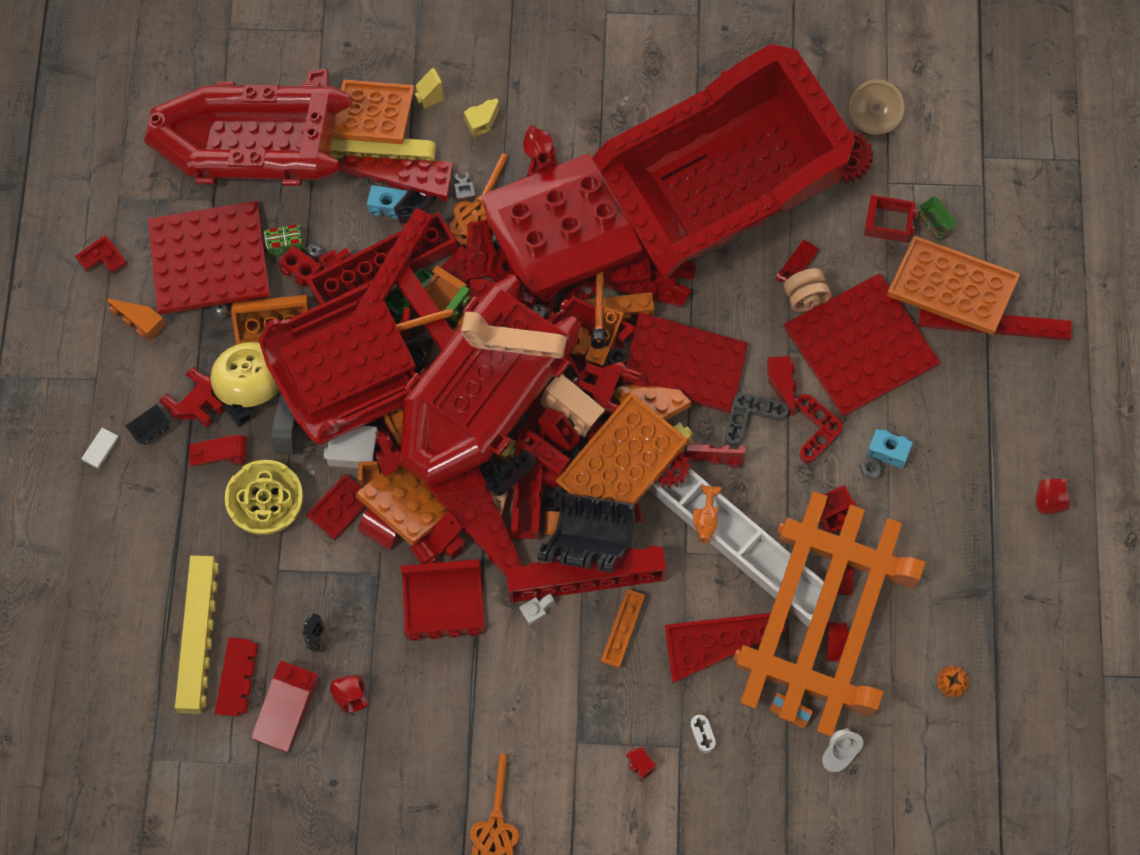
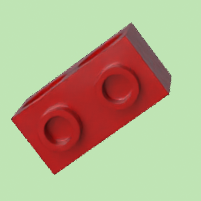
M293 245L278 261L280 271L285 276H291L299 286H305L308 289L306 278L323 270L318 262ZM291 262H296L295 265H289ZM305 272H311L309 275H303Z

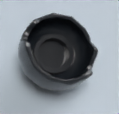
M415 344L407 345L406 347L416 365L414 371L415 373L419 372L426 365L427 355L422 347Z

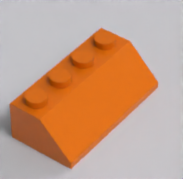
M299 295L233 302L231 314L236 345L246 342L259 343V337L263 334L264 326L270 320H287L308 311V296Z

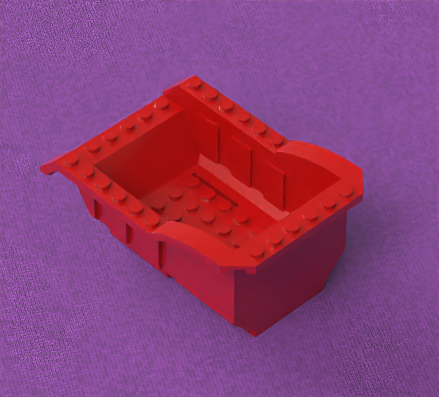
M769 44L724 72L710 83L705 90L606 141L593 155L592 161L618 206L630 222L653 264L665 279L671 276L683 262L689 259H697L703 252L729 242L733 239V236L747 229L751 230L764 223L765 219L779 212L783 213L839 183V170L848 165L855 137L798 50Z

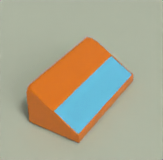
M777 693L770 707V711L778 716L785 698L784 695ZM800 705L793 724L805 729L812 717V710Z

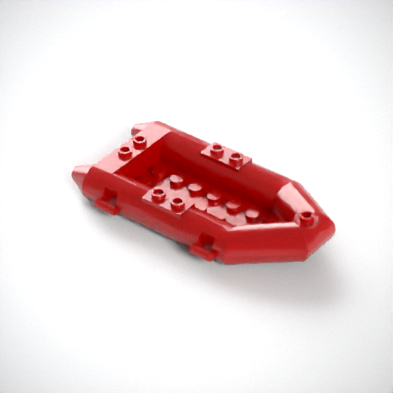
M217 81L216 85L202 86L151 108L144 142L187 176L196 178V184L215 185L216 179L282 180L283 186H302L303 180H323L339 172L340 161L330 156L329 151L336 115L351 107L353 99L351 95L334 86H321L320 82H302L301 86H236L235 82Z
M512 275L492 284L481 299L474 296L463 310V313L472 311L483 316L489 326L563 335L567 337L563 358L476 348L471 346L462 335L461 324L422 377L415 373L404 387L409 394L404 399L400 466L429 487H433L488 462L494 453L501 456L511 442L507 436L553 375L559 378L571 363L566 358L577 345L581 322L575 317L570 316L553 325L517 300L520 281Z

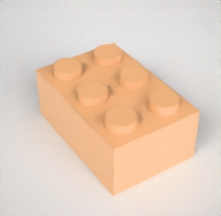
M561 375L559 378L555 377L545 389L540 399L542 406L546 410L551 408L563 412L578 435L585 437L595 426L605 410L564 375Z

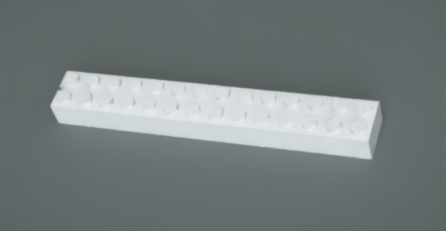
M669 465L667 469L670 473L671 466ZM691 469L688 471L689 477H684L685 483L678 482L679 487L672 484L671 489H668V485L665 484L662 488L660 482L648 489L697 531L693 522L695 508L703 509L706 503V495L703 493L701 486H712ZM719 493L714 497L713 507H718L719 509L717 514L718 525L709 543L776 599L791 553ZM804 565L789 611L809 627L824 581Z

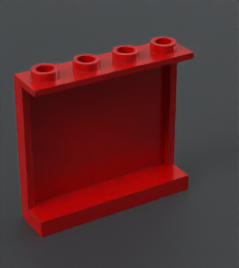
M479 559L401 565L405 620L404 634L406 639L419 641L421 638L429 637V639H440L441 636L457 638L464 634L479 636L481 633H485Z

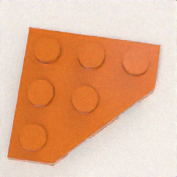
M623 384L614 389L611 396L618 405H621L632 392L664 420L691 407V401L677 389Z

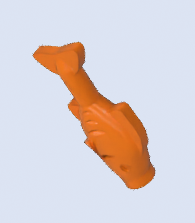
M702 485V491L706 495V503L703 509L695 508L693 522L699 535V541L701 543H709L718 525L717 514L719 509L718 507H713L714 497L721 492V487Z

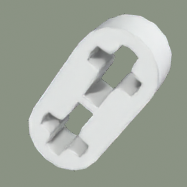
M696 715L692 718L690 725L699 751L705 754L710 753L714 750L716 744L712 729L705 716ZM698 720L701 723H705L703 725L704 732H701L699 727H695ZM703 736L706 737L708 742H712L709 748L701 745L703 744Z

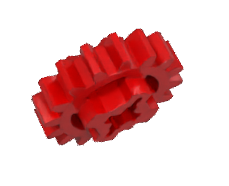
M684 451L678 454L676 459L671 462L670 473L666 468L662 473L663 476L660 475L654 482L655 484L660 482L662 488L667 484L668 489H671L672 484L679 487L678 482L685 483L684 477H689L688 471L691 470V465L688 464L689 457L684 458Z

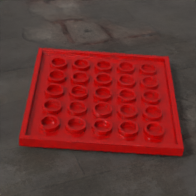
M257 201L148 219L156 304L159 315L270 296Z
M880 273L783 325V328L842 417L853 413L938 367L941 363L899 300L887 296L890 287Z

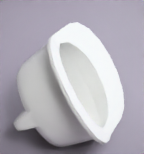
M848 728L833 733L829 740V747L822 758L824 768L830 772H839L845 769L862 749V737L857 733L851 732Z

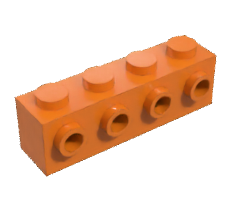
M652 292L603 298V311L607 307L624 313L622 320L625 322L637 321L639 312L654 316ZM596 299L582 300L596 307Z

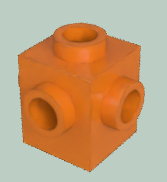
M580 326L578 335L580 343H577L571 353L576 355L578 353L583 355L588 353L591 345V335L588 334L589 330Z

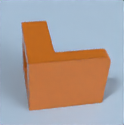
M377 461L359 462L358 481L363 488L380 475V467Z
M545 511L544 535L554 534L557 529L560 512Z

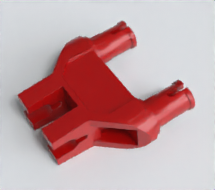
M622 361L604 368L587 363L584 372L598 377L597 382L594 386L580 380L578 388L592 395L594 401L605 409L603 415L607 413L613 414L620 406L610 400L618 378L621 379L623 377L638 383L642 372L626 367V364Z
M192 366L189 368L191 372L188 370L185 376L197 385L181 402H176L169 394L165 393L163 395L165 399L161 397L159 403L171 411L170 414L173 418L178 420H197L208 428L212 421L204 411L210 407L221 415L225 408L214 397L211 377L202 375Z

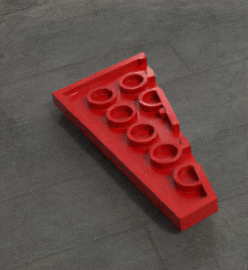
M478 466L433 487L423 483V486L435 496L438 503H441L447 511L451 510L463 524L465 533L473 538L479 548L483 549L503 575H506V569L512 565L523 566Z

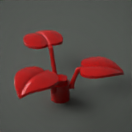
M530 125L524 136L523 150L529 158H536L538 164L537 173L541 172V170H547L551 166H557L549 154L553 147L552 137L546 131Z

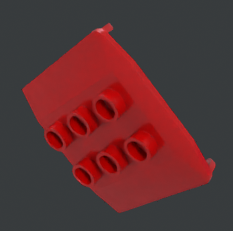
M589 153L488 192L483 196L482 201L489 226L514 274H516L530 293L537 294L544 302L552 300L558 291L569 285L642 257L643 248L630 222L598 173Z
M367 284L290 319L279 321V319L270 320L265 324L263 334L259 337V344L269 373L296 422L312 442L317 445H323L404 407V399L409 394L404 387L415 374L414 370L310 416L279 349L352 316L368 289Z

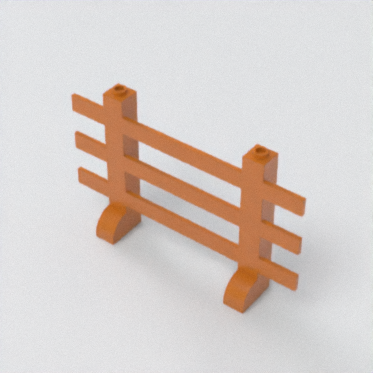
M813 491L802 523L787 518L784 523L781 522L777 533L780 536L778 541L794 547L759 649L755 650L743 645L740 650H736L733 661L736 662L734 668L750 673L740 704L756 709L765 679L788 687L778 718L794 723L803 694L811 695L826 701L816 732L832 737L842 707L871 717L878 710L884 692L868 686L856 687L850 684L884 579L913 589L921 578L926 562L912 557L897 558L892 556L902 523L889 518L886 520L877 550L856 543L855 539L865 509L851 504L839 536L817 529L828 496ZM811 552L831 559L797 663L794 664L775 657L774 653L808 553ZM847 565L869 574L835 677L832 678L813 671L812 667Z

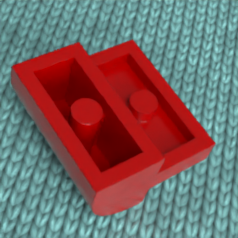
M379 430L375 434L381 450L375 452V456L385 477L392 474L398 468L400 451L397 445L392 444L388 433L384 434L383 430Z
M845 485L823 494L828 496L818 524L821 530L832 534L842 529L850 504L858 507L856 502L852 500Z
M369 508L366 510L359 523L358 531L391 551L401 536Z

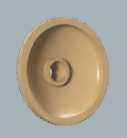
M884 80L867 81L861 84L852 94L849 104L850 116L854 124L863 132L872 135L885 134L893 130L903 117L904 100L902 94L890 82ZM874 104L880 105V109L878 111H875L873 109Z

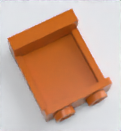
M437 265L432 271L434 276L425 288L440 312L447 308L462 286L470 290L467 284Z

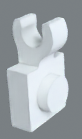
M551 594L545 596L540 602L535 597L520 606L519 609L528 624L531 625L546 616L544 610L553 606L555 600Z

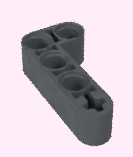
M281 393L272 430L274 454L294 455L297 422Z

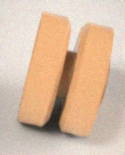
M817 268L807 269L792 275L785 281L783 286L787 296L790 297L789 302L795 312L809 311L822 303H826L831 298V292L828 285L825 284L823 272Z

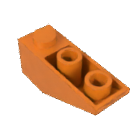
M114 299L107 300L110 306L108 308L109 311L115 316L119 315L122 317V321L128 327L133 326L136 329L135 332L141 338L146 337L151 341L166 326L163 318L148 306Z
M605 307L603 329H605L606 346L602 349H595L590 345L585 358L586 364L591 363L597 367L604 368L609 353L613 350L624 313Z

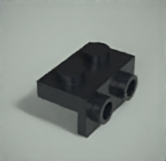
M409 189L394 206L395 214L400 223H407L416 208L428 212L435 203L433 196L417 197L415 190Z
M156 404L129 422L125 427L138 444L143 443L146 445L154 439L152 435L157 432L162 434L169 429L168 424L171 421Z
M313 613L311 617L306 619L302 635L308 645L307 648L314 652L319 650L324 653L325 646L320 635L325 627L321 616Z

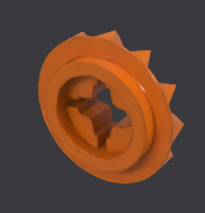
M954 665L944 667L938 674L937 686L944 695L959 697L968 689V675L961 667H955ZM957 675L956 681L959 684L954 683L950 688V680L948 678H953Z

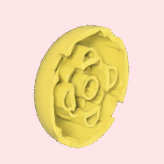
M246 342L230 347L217 358L212 367L210 379L213 392L218 399L228 405L256 406L270 400L279 392L266 367L260 344L257 342Z
M258 460L246 464L235 476H232L225 491V505L230 518L239 528L255 535H271L284 530L297 518L303 503V490L297 475L285 464L273 460ZM274 488L279 489L277 495L271 493ZM256 489H259L256 495L252 494ZM276 506L279 509L276 512H272L271 508ZM253 507H258V508L260 509V510H256V511H254V512H251V510H252Z

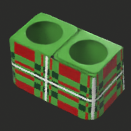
M934 196L920 205L917 216L937 242L954 232L956 221L937 197L935 198ZM933 212L936 215L935 222L931 223L925 216V213ZM944 226L947 231L943 233L938 232L936 227Z
M299 224L263 231L269 257L285 254L292 245L300 251H304L302 228Z

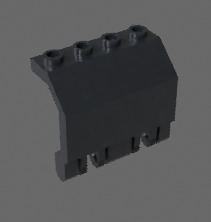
M560 493L558 496L560 513L557 529L548 544L543 543L537 554L538 561L554 563L557 557L560 556V564L591 569L596 562L598 571L604 570V572L614 573L631 547L636 521L634 504Z

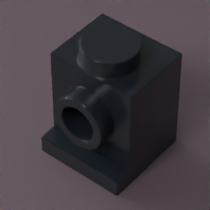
M232 404V406L224 405L225 411L238 428L254 418L249 407H242V405Z

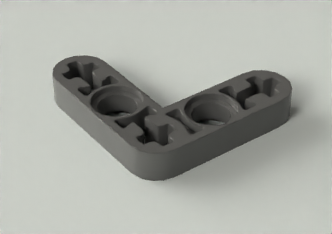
M746 393L737 394L734 398L725 433L726 443L731 447L738 446L741 443L748 414L782 421L787 418L789 408L781 401ZM741 399L745 400L743 406H740ZM751 401H754V402H753L752 409H751V408H750ZM764 403L767 408L764 411H759L756 409V405ZM770 405H771V406H772L771 413H768V412H769V409H770ZM779 408H782L781 415L777 414ZM741 416L744 421L736 424L733 422V417ZM737 429V438H735V441L731 440L730 436L733 435V430Z

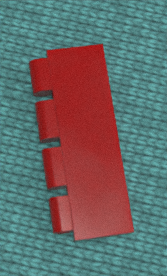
M228 637L215 715L239 717V714H247L249 700L242 698V696L250 697L252 680L245 678H253L256 661L249 660V658H257L259 644L252 643L251 639Z

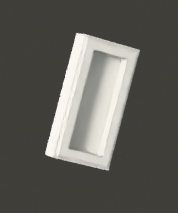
M101 428L81 458L82 461L99 470L119 440L118 435Z

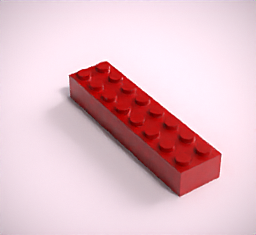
M439 212L432 215L433 220L405 265H408L413 273L420 267L424 268L457 250L456 239ZM402 230L306 278L308 287L318 305L324 304L367 284L369 287Z
M652 545L638 550V548L629 549L621 565L616 568L614 573L604 572V570L598 571L596 562L591 569L562 565L559 559H556L554 563L541 564L540 562H533L528 566L512 565L506 569L510 603L530 601L535 597L543 599L549 594L552 597L666 581V563L663 546Z

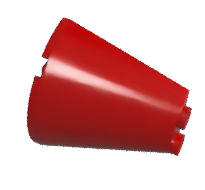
M572 296L569 300L565 299L561 303V310L558 313L552 312L546 319L554 325L573 316L581 322L580 326L589 330L588 334L592 335V330L595 328L596 307ZM623 320L621 321L613 349L620 348L623 350L625 348V340L630 341L635 332L633 325ZM570 353L567 359L571 362L570 364L581 381L587 382L588 378L593 375L584 372L586 355Z

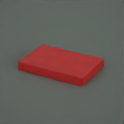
M344 474L306 514V517L335 541L367 507L356 498L357 492L362 487L347 474Z

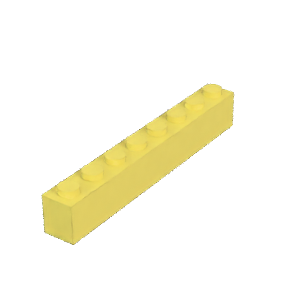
M190 556L175 709L178 713L202 714L203 708H206L207 699L204 696V689L208 688L206 669L210 668L208 650L212 648V638L209 637L210 631L214 629V620L211 617L212 612H215L216 602L213 600L214 593H217L215 575L219 574V563L216 562L214 556Z

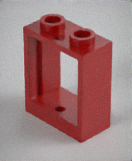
M871 195L864 236L908 243L909 236L913 237L915 226L912 225V220H916L917 209H914L915 202ZM876 209L907 213L905 231L873 226Z

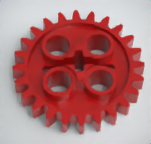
M856 129L852 132L855 137L853 148L858 150L851 151L848 164H854L855 166L847 165L839 170V183L841 180H844V183L847 184L848 179L854 183L855 177L860 180L862 174L866 175L867 169H871L870 163H873L872 144H868V138L862 139L863 133L856 135Z

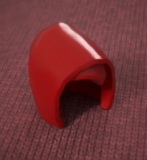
M1044 479L1039 481L1035 495V506L1039 513L1048 515L1069 510L1070 499L1067 492V479Z
M360 675L343 676L331 681L330 694L334 702L344 713H354L368 707L364 696L365 685Z

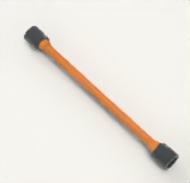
M604 272L596 275L595 328L592 330L591 346L595 349H602L606 346L605 329H603Z

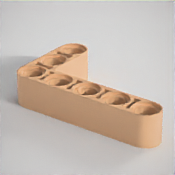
M465 312L461 329L462 335L469 344L476 348L552 358H563L567 337L560 334L489 326L483 316L475 312Z

